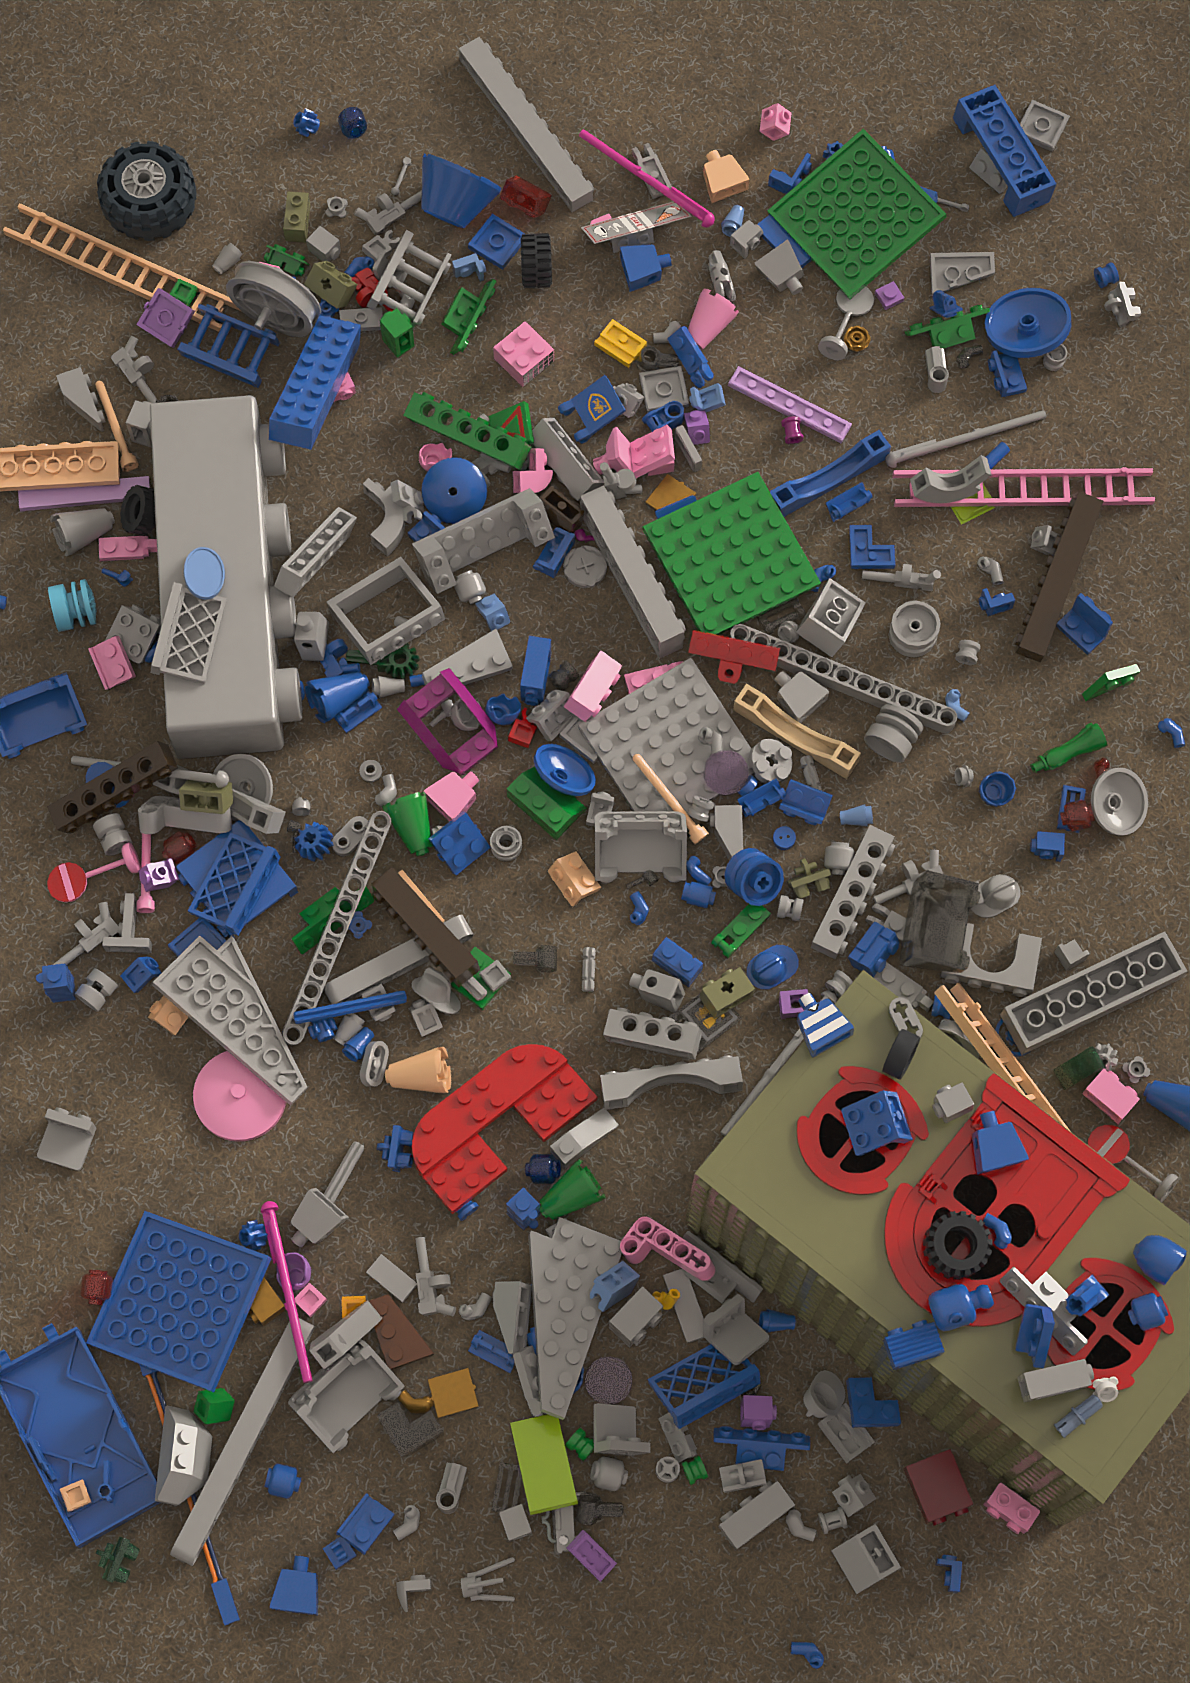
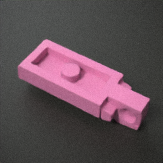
M148 536L99 538L100 561L144 559V557L149 556V552H157V539H149Z

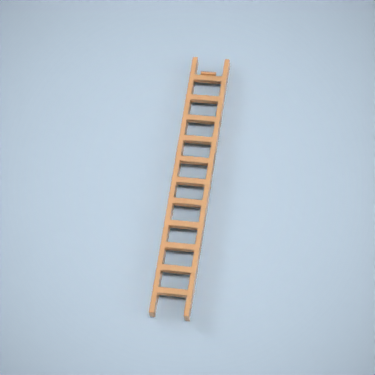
M23 204L18 205L19 212L33 217L25 233L22 235L7 227L3 229L4 234L149 301L152 299L157 288L164 289L169 279L174 282L181 279L197 286L200 294L191 307L195 310L191 320L201 323L204 316L196 313L198 311L197 307L199 304H202L206 296L219 301L216 308L220 313L224 312V305L241 311L229 297ZM40 221L52 226L42 243L30 237ZM58 229L70 234L60 251L48 246ZM76 238L88 242L79 259L67 255ZM95 246L107 251L98 268L85 263ZM114 255L125 259L116 276L104 271ZM132 263L144 268L134 285L122 280ZM150 271L163 276L153 293L141 288ZM212 319L208 327L219 332L222 324Z
M957 983L950 989L959 1002L958 1004L944 985L939 987L934 992L989 1068L1068 1129L980 1011V1004L978 1002L974 1003L960 983ZM964 1011H966V1013L969 1015L973 1022L969 1020ZM977 1029L980 1030V1032L983 1034V1036L986 1038V1040L983 1039V1037L981 1036V1034L978 1032ZM990 1047H992L995 1050V1052L998 1054L1000 1058H998L995 1055V1053L992 1051ZM1004 1065L1007 1066V1068L1009 1069V1071L1012 1073V1075H1013L1014 1077H1012V1076L1009 1074V1072H1008L1007 1069L1004 1067ZM1018 1084L1021 1085V1087L1024 1089L1027 1095L1024 1094V1092L1021 1090Z

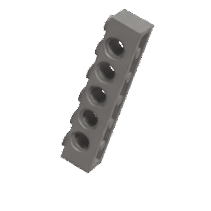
M338 507L281 566L274 587L281 590L284 594L294 597L350 537L357 517Z
M869 826L812 941V949L833 959H836L838 953L843 955L848 945L845 939L848 934L852 935L858 924L854 920L857 914L862 916L867 906L864 900L867 895L872 896L877 885L874 883L877 875L881 877L886 867L883 861L886 856L891 857L896 845L892 844L895 836L874 826ZM876 851L879 854V857L872 858L869 856L868 852ZM866 870L869 872L870 876L862 877L860 876L859 871ZM852 889H856L860 892L861 895L858 897H853L850 895L849 891ZM848 909L851 915L847 917L842 916L839 910ZM830 929H839L841 935L833 936L830 933Z

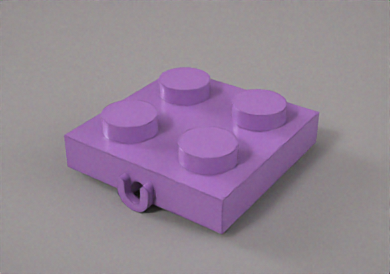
M157 288L150 302H146L144 305L145 311L136 325L174 348L184 333L183 331L187 328L195 310L164 290Z

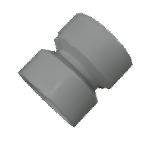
M119 814L106 815L93 824L98 839H103L100 843L106 855L112 856L121 853L124 844L128 842L132 844L127 830H124L125 825Z
M94 968L86 978L87 983L81 984L74 995L91 1009L98 1012L106 1002L105 997L111 996L118 985L103 972ZM97 985L101 988V991L98 992L93 987Z

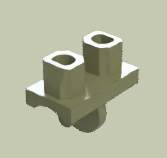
M804 858L800 860L801 867L794 869L795 875L801 873L804 875L787 881L788 887L793 888L796 897L800 899L810 895L807 883L814 881L817 892L829 889L828 876L831 873L826 868L811 873L810 870L816 869L817 864L816 862L808 864Z

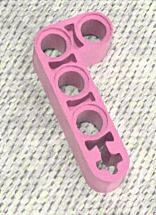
M649 1217L639 1218L620 1243L621 1252L627 1261L632 1264L642 1262L652 1249L702 1281L711 1279L715 1274V1266L705 1252ZM651 1228L648 1233L642 1234L645 1229ZM664 1240H670L667 1245L661 1246ZM632 1247H637L634 1252L629 1253ZM688 1251L685 1257H679L682 1252Z

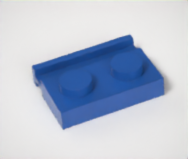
M366 1493L336 1534L365 1555L392 1520L394 1513L378 1501L373 1500Z

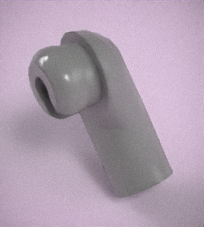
M670 322L665 332L653 333L654 344L669 343L667 338L681 327L679 322Z
M482 1292L476 1304H463L459 1308V1314L465 1320L481 1318L492 1297Z

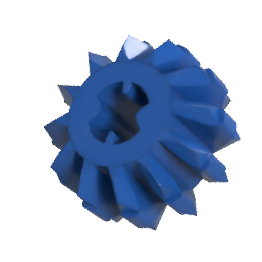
M313 822L312 826L305 823L304 830L298 829L300 836L294 839L297 842L295 848L300 853V856L304 859L308 858L310 861H315L316 858L323 860L324 853L330 854L328 847L334 846L331 841L333 835L325 825Z

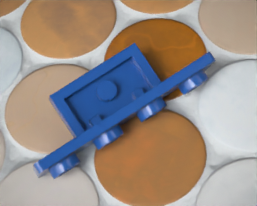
M729 1426L714 1428V1442L737 1444L736 1464L762 1459L764 1469L784 1471L786 1448L810 1450V1436L800 1432L783 1434L776 1430L760 1432L752 1428L736 1430Z

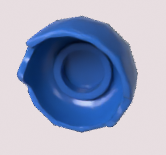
M505 694L491 697L485 707V713L492 722L506 726L513 723L521 711L519 699L517 697L509 699Z
M1003 772L989 774L983 778L979 785L981 799L987 805L995 807L1005 805L1011 801L1016 790L1014 780L1007 773Z

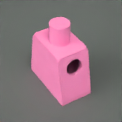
M471 771L463 779L455 772H451L424 790L426 799L450 822L462 811L467 812L475 802L476 793L472 788L479 782V779Z

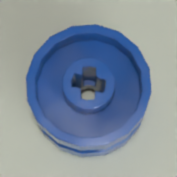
M754 848L743 849L736 853L728 862L725 870V883L729 890L750 905L761 906L768 904L778 895L784 882L781 866Z

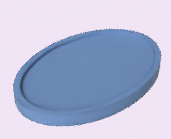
M207 547L196 548L187 556L183 573L187 588L199 599L207 600L214 598L221 591L225 579V569L221 558L214 550Z

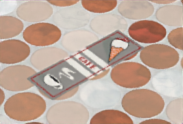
M669 202L581 228L593 243L596 244L692 216L675 202Z

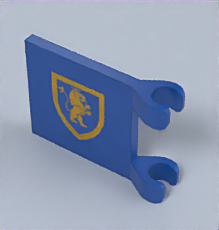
M606 375L602 376L571 400L558 406L559 412L565 416L570 415L575 409L577 410L586 428L574 434L575 440L581 444L587 442L593 434L626 411Z

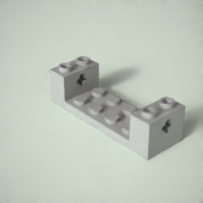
M529 488L412 543L426 581L438 594L457 585L452 572L526 537L537 547L555 538L542 500Z

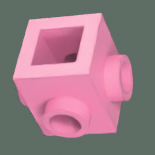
M778 103L763 109L760 132L774 141L789 135L791 112Z

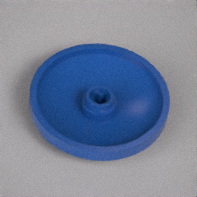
M1041 288L1019 289L1002 296L990 307V312L987 313L985 318L986 335L991 345L1003 354L1018 358L1036 357L1056 349L1067 338L1072 325L1071 311L1066 301L1058 294Z

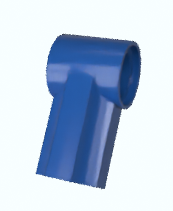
M1091 1275L1075 1288L1076 1291L1066 1298V1309L1071 1315L1082 1316L1097 1306L1109 1294L1097 1279Z

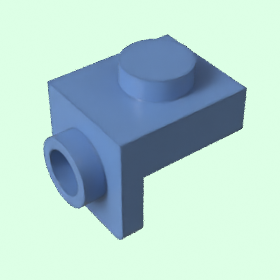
M719 383L701 390L695 387L690 388V403L698 411L705 410V412H709L726 405L722 386Z
M495 594L475 603L477 610L487 621L491 631L498 630L510 623L504 604Z

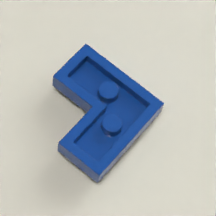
M872 525L849 526L851 569L895 568L894 545H872Z
M872 1377L848 1378L846 1383L852 1428L890 1427L901 1424L898 1400L875 1401Z

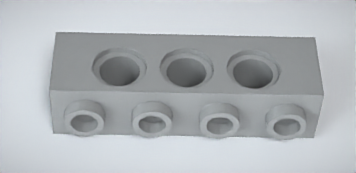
M625 1008L609 1010L603 1033L606 1041L693 1060L696 1059L702 1036L697 1024L684 1021L683 1024L677 1023L669 1017L657 1019L645 1012H640L639 1015L633 1014ZM629 1024H636V1028L633 1031H626V1027ZM650 1029H659L656 1035H648ZM680 1033L681 1036L678 1040H670L672 1034Z

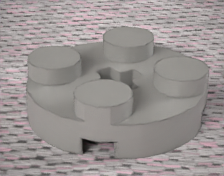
M763 739L750 750L748 764L750 768H753V771L756 773L754 776L759 781L768 783L777 778L778 782L788 777L791 772L792 751L777 740ZM771 757L774 761V764L770 766V763L766 760V758Z

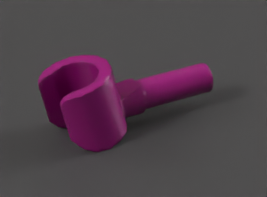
M584 529L574 532L579 541H585V543L594 541L592 535L586 536Z

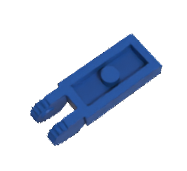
M680 327L667 338L695 386L701 388L705 385L704 379L710 381L713 378V373L707 364V359L687 327Z

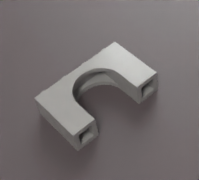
M951 920L940 978H945L946 982L957 984L958 982L968 983L967 985L972 988L989 987L991 991L997 993L1009 991L1013 992V995L1017 997L1031 995L1034 989L1042 938L1019 933L1015 943L1011 966L1004 971L992 973L980 969L972 960L970 945L974 924Z

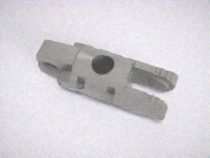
M712 251L708 257V267L715 293L723 297L726 294L729 301L736 300V295L728 266L723 259L721 251Z

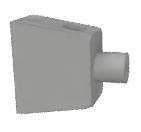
M788 239L754 263L758 271L779 292L788 288L793 295H796L803 289L799 279L804 276V273Z
M320 612L298 613L294 641L302 660L324 661L329 621Z
M782 671L774 679L782 687L777 694L778 701L788 715L799 723H802L828 699L829 691L803 672H799L791 678Z
M650 969L646 970L644 976L633 973L629 982V986L638 989L643 1000L675 1014L685 995L680 979Z
M317 1188L310 1189L291 1219V1224L298 1229L291 1240L301 1248L308 1240L314 1244L319 1243L349 1217Z

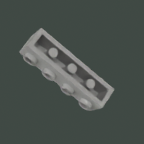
M543 418L532 430L534 443H531L533 448H544V453L547 456V465L554 470L558 480L565 484L569 489V494L575 500L580 501L581 495L604 484V480L555 418Z

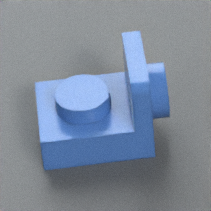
M476 253L452 261L453 273L456 278L460 276L467 277L476 271L479 281L484 280L486 267L483 260L478 259Z

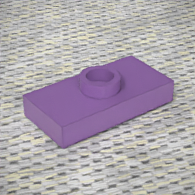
M584 1530L566 1548L600 1582L617 1564Z

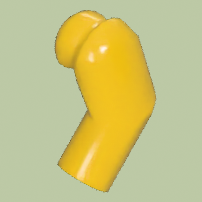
M671 1289L668 1293L655 1291L652 1296L663 1305V1309L669 1310L679 1299L680 1292L677 1289Z

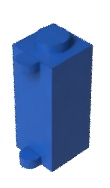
M64 963L42 966V973L36 976V980L40 984L43 983L45 994L50 997L51 1001L55 1003L76 1000L74 995V977L67 965Z
M523 1187L506 1203L507 1215L524 1231L528 1226L531 1229L538 1227L536 1218L540 1215V1204Z

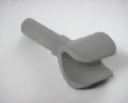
M447 700L441 704L443 712L429 723L432 727L446 716H451V708L454 705L452 700Z

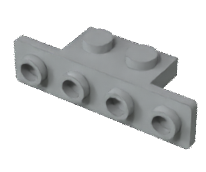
M687 1231L683 1239L710 1257L715 1266V1274L706 1281L696 1278L687 1271L685 1275L721 1303L726 1300L734 1289L751 1302H755L763 1288L755 1280L741 1272L737 1266L723 1258L716 1250L706 1245L698 1236Z
M1012 1267L1000 1279V1283L1024 1307L1026 1304L1051 1307L1055 1322L1052 1335L1071 1355L1074 1356L1088 1343L1087 1339L1070 1323L1077 1316L1076 1314L1071 1315L1066 1309V1298L1070 1295L1047 1272L1033 1285L1015 1267Z

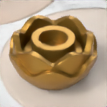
M860 326L848 328L844 335V342L847 348L856 352L866 349L871 340L868 331Z

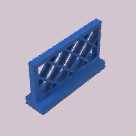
M230 832L191 903L188 912L239 936L279 862L280 855L273 847L268 845L267 847ZM233 841L241 843L243 850L231 854L229 848ZM255 850L262 852L258 860L250 862L248 853ZM245 854L247 864L235 868L233 859ZM230 860L232 869L220 874L219 867L221 863ZM249 869L251 873L249 878L240 882L237 873ZM234 874L237 883L224 887L222 878ZM219 880L222 889L209 893L208 887L210 883ZM239 888L240 895L238 899L229 902L227 892ZM223 894L226 903L214 907L211 898ZM209 901L211 909L203 912L196 910L200 902ZM228 908L229 915L226 921L219 920L216 912Z
M710 1344L649 1378L648 1383L673 1417L676 1427L681 1429L761 1384L760 1372L756 1365H752L746 1358L741 1362L746 1367L740 1372L732 1371V1363L723 1354L718 1353L719 1351ZM703 1357L713 1358L711 1367L698 1365L699 1360ZM716 1360L729 1361L727 1370L715 1368ZM683 1368L692 1369L690 1378L678 1376L679 1371ZM696 1370L709 1372L707 1381L694 1379ZM712 1374L725 1375V1379L720 1383L711 1382ZM662 1380L672 1381L670 1389L659 1388L656 1383ZM675 1383L688 1384L687 1391H674ZM692 1385L705 1387L704 1392L699 1395L690 1393ZM671 1397L684 1398V1402L674 1408L670 1403Z

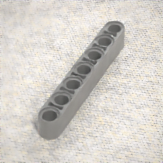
M463 915L455 916L444 922L445 926L461 943L470 940L474 936ZM415 938L331 980L325 984L323 990L331 1005L352 1001L360 997L361 992L379 983L383 985L428 962L429 954L425 950L421 951L414 943Z

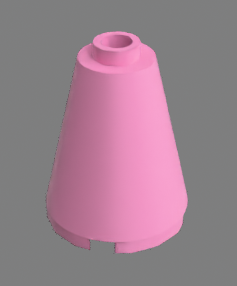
M703 289L700 293L688 327L700 350H703L739 313L738 310L734 311L736 308L734 304L718 293L715 296L710 295L711 290Z

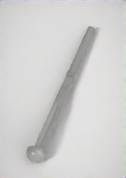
M1042 410L982 429L977 428L973 432L936 442V439L897 451H891L886 456L885 462L889 467L896 468L898 462L1045 419L1046 413Z
M79 756L71 758L73 765L88 767L97 762H107L113 766L121 763ZM176 769L169 776L172 778L216 783L218 788L225 787L229 782V777L224 771H219L217 775Z
M832 991L821 993L822 1000L828 998L833 1004L837 1002V997ZM800 1028L720 1133L726 1136L804 1039Z

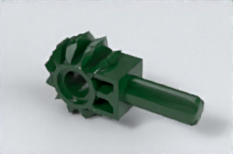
M406 643L403 647L396 649L372 665H377L378 672H385L387 675L392 673V678L396 679L400 675L401 679H405V674L413 676L412 670H418L417 662L420 659L418 655H415L417 653L416 649H409V644ZM347 650L346 661L348 663L369 664L359 650ZM399 658L406 659L402 664L396 663V660Z

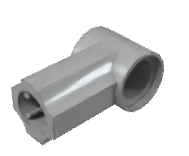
M936 346L925 351L928 388L934 393H941L946 389L949 372L946 369L944 349Z
M447 1462L440 1490L436 1496L438 1509L442 1513L451 1514L457 1510L467 1467ZM444 1496L454 1498L451 1506H442L441 1500Z

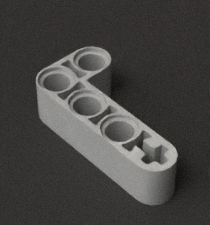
M154 796L138 809L140 832L143 834L157 833L164 826L213 833H226L232 829L230 807L224 814L184 811L180 809V798Z

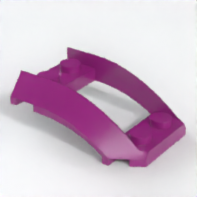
M450 668L440 671L436 678L408 700H403L397 708V711L407 721L442 768L463 775L498 748L495 725ZM455 693L483 729L451 755H448L421 719Z

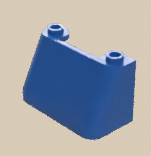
M67 672L0 697V753L2 757L7 756L8 759L20 755V750L26 746L63 732L71 731L72 734H76L85 730L83 726L87 725Z

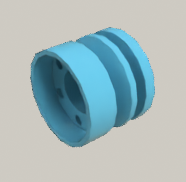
M86 579L80 580L81 590L79 591L76 582H71L70 593H67L63 584L48 587L50 604L58 632L74 629L75 618H78L81 627L86 626L84 616L88 617L90 625L96 624V603Z

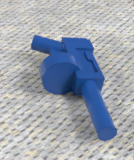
M343 639L334 640L330 644L326 643L324 661L320 662L326 670L324 673L327 677L360 672L359 663L348 664L345 658H341L338 662L337 658L344 655L348 650Z

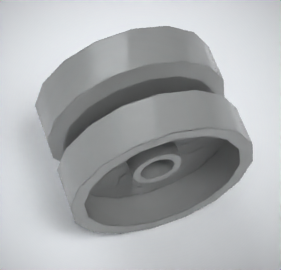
M910 601L899 606L893 614L888 635L891 645L897 652L908 657L923 656L931 651L936 643L941 624L938 613L932 606L920 601Z

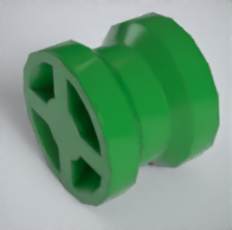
M699 1455L694 1457L691 1462L684 1461L681 1463L690 1486L695 1484L698 1479L705 1480L708 1478L707 1471Z

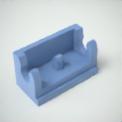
M622 1261L594 1279L593 1282L595 1284L590 1292V1299L599 1294L601 1302H599L598 1308L604 1312L631 1294L640 1275Z

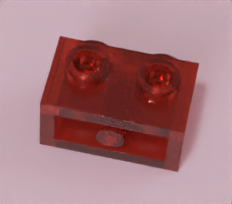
M516 175L506 180L499 198L508 205L523 211L526 215L536 218L545 213L552 195Z

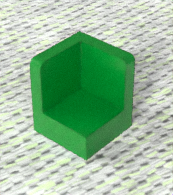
M217 1388L214 1393L208 1390L198 1391L194 1413L205 1425L229 1421L235 1399L224 1388Z

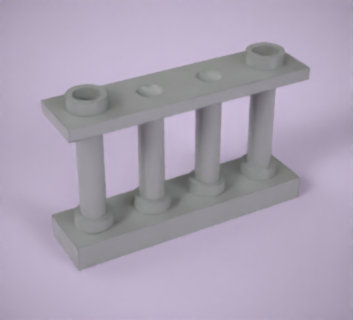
M406 230L367 307L375 310L378 304H384L393 310L397 308L401 314L405 313L412 320L411 325L414 328L415 325H421L425 317L422 312L442 274L446 275L451 266L448 262L451 254L447 253L443 261L414 246V243L411 242L414 234ZM411 253L436 267L438 271L435 277L432 278L405 263V260L402 258L403 254ZM395 270H402L429 285L430 287L426 295L398 281L396 276L393 275ZM386 287H393L420 302L421 304L417 312L389 298L388 294L384 292Z

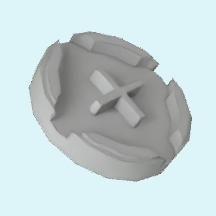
M587 545L577 549L574 548L565 557L563 564L564 575L570 583L577 587H594L606 575L607 563L604 555L595 547Z

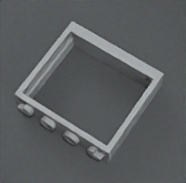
M399 557L327 601L331 615L370 665L380 659L382 660L386 655L401 648L404 644L419 637L422 633L445 620L441 605L402 557ZM404 578H407L430 607L370 644H367L345 614Z

